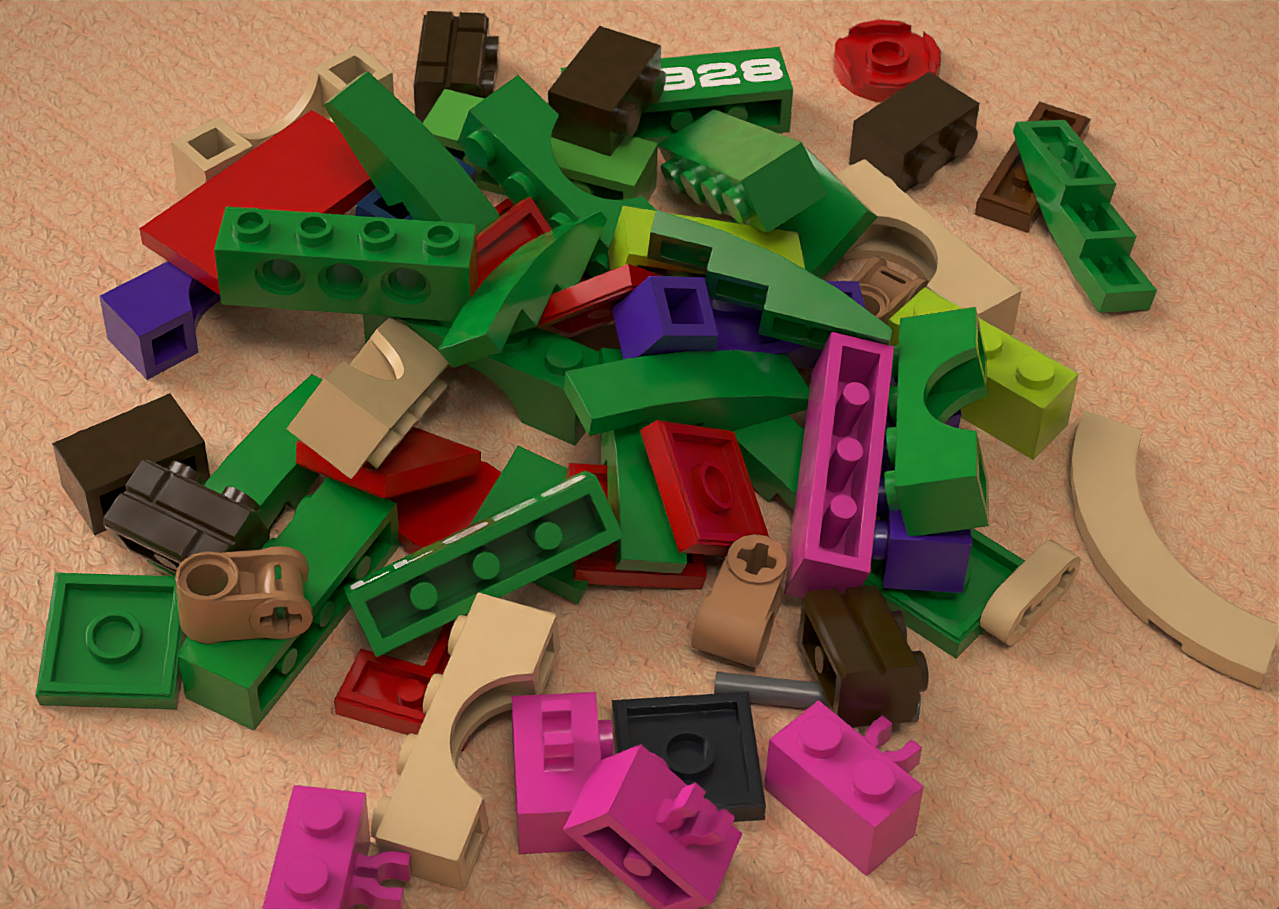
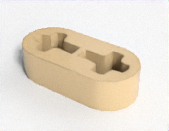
M1052 539L1044 542L994 592L982 613L980 627L1009 646L1017 643L1066 593L1079 570L1080 557Z

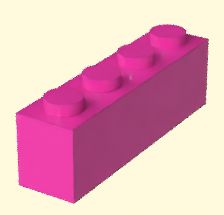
M831 332L812 370L784 594L802 598L805 597L808 591L837 589L839 594H843L846 588L861 587L870 573L894 346Z

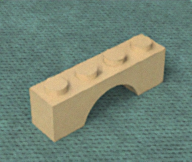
M356 45L312 68L308 85L295 107L275 125L255 133H239L218 116L170 141L178 194L184 198L310 110L333 122L323 104L362 73L368 71L394 95L393 72L359 45Z
M865 159L835 174L878 216L841 258L843 261L870 259L873 256H879L886 261L901 265L918 277L928 280L927 289L963 309L976 307L979 318L1009 335L1014 333L1021 290L1014 285L1010 278L997 271L979 256L967 242L960 240L935 219L929 210L922 208L897 187L891 178L884 176Z
M389 317L376 329L350 365L342 361L323 379L287 427V430L350 479L355 476L367 461L378 469L391 451L398 446L406 434L413 429L448 385L439 376L449 363L435 347L399 319Z
M477 593L468 616L459 615L455 620L448 642V654L451 657L443 675L435 673L427 686L423 701V713L426 714L418 735L410 733L406 737L397 763V773L401 776L392 797L384 795L378 802L371 823V836L376 839L379 853L387 851L411 853V876L461 891L465 890L489 830L484 798L468 785L457 770L458 758L466 740L478 726L489 718L512 709L511 696L542 695L560 650L556 614Z

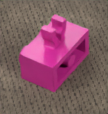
M596 692L511 696L519 854L586 851L566 834L563 828L595 763L613 756L611 719L598 720Z
M818 700L769 739L764 789L865 876H868L915 836L924 786L908 773L919 764L922 747L911 739L898 751L887 750L882 753L878 748L890 740L893 724L882 715L867 729L864 738Z
M641 744L595 763L563 828L566 834L654 909H697L712 904L742 836V833L732 825L735 819L732 814L726 809L719 811L712 802L703 798L706 791L697 783L685 784L669 769L667 763L661 757L649 752Z
M293 785L262 909H356L357 904L367 905L371 909H404L403 888H386L379 884L387 879L410 881L412 871L411 853L387 851L374 856H368L371 839L366 793Z

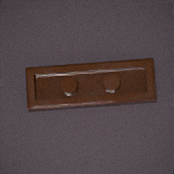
M1038 102L1027 121L1066 120L1079 138L1084 141L1089 131L1091 118L1047 103ZM1015 140L977 199L975 215L1029 233L1041 213V209L1029 183Z

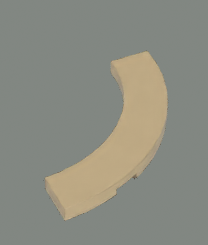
M1083 411L1072 447L1069 482L1071 483L1075 504V521L1084 545L1099 572L1117 596L1144 623L1150 625L1154 622L1168 635L1181 642V650L1229 677L1261 689L1279 636V625L1255 616L1219 596L1191 575L1174 558L1151 525L1140 498L1137 485L1136 459L1143 429Z

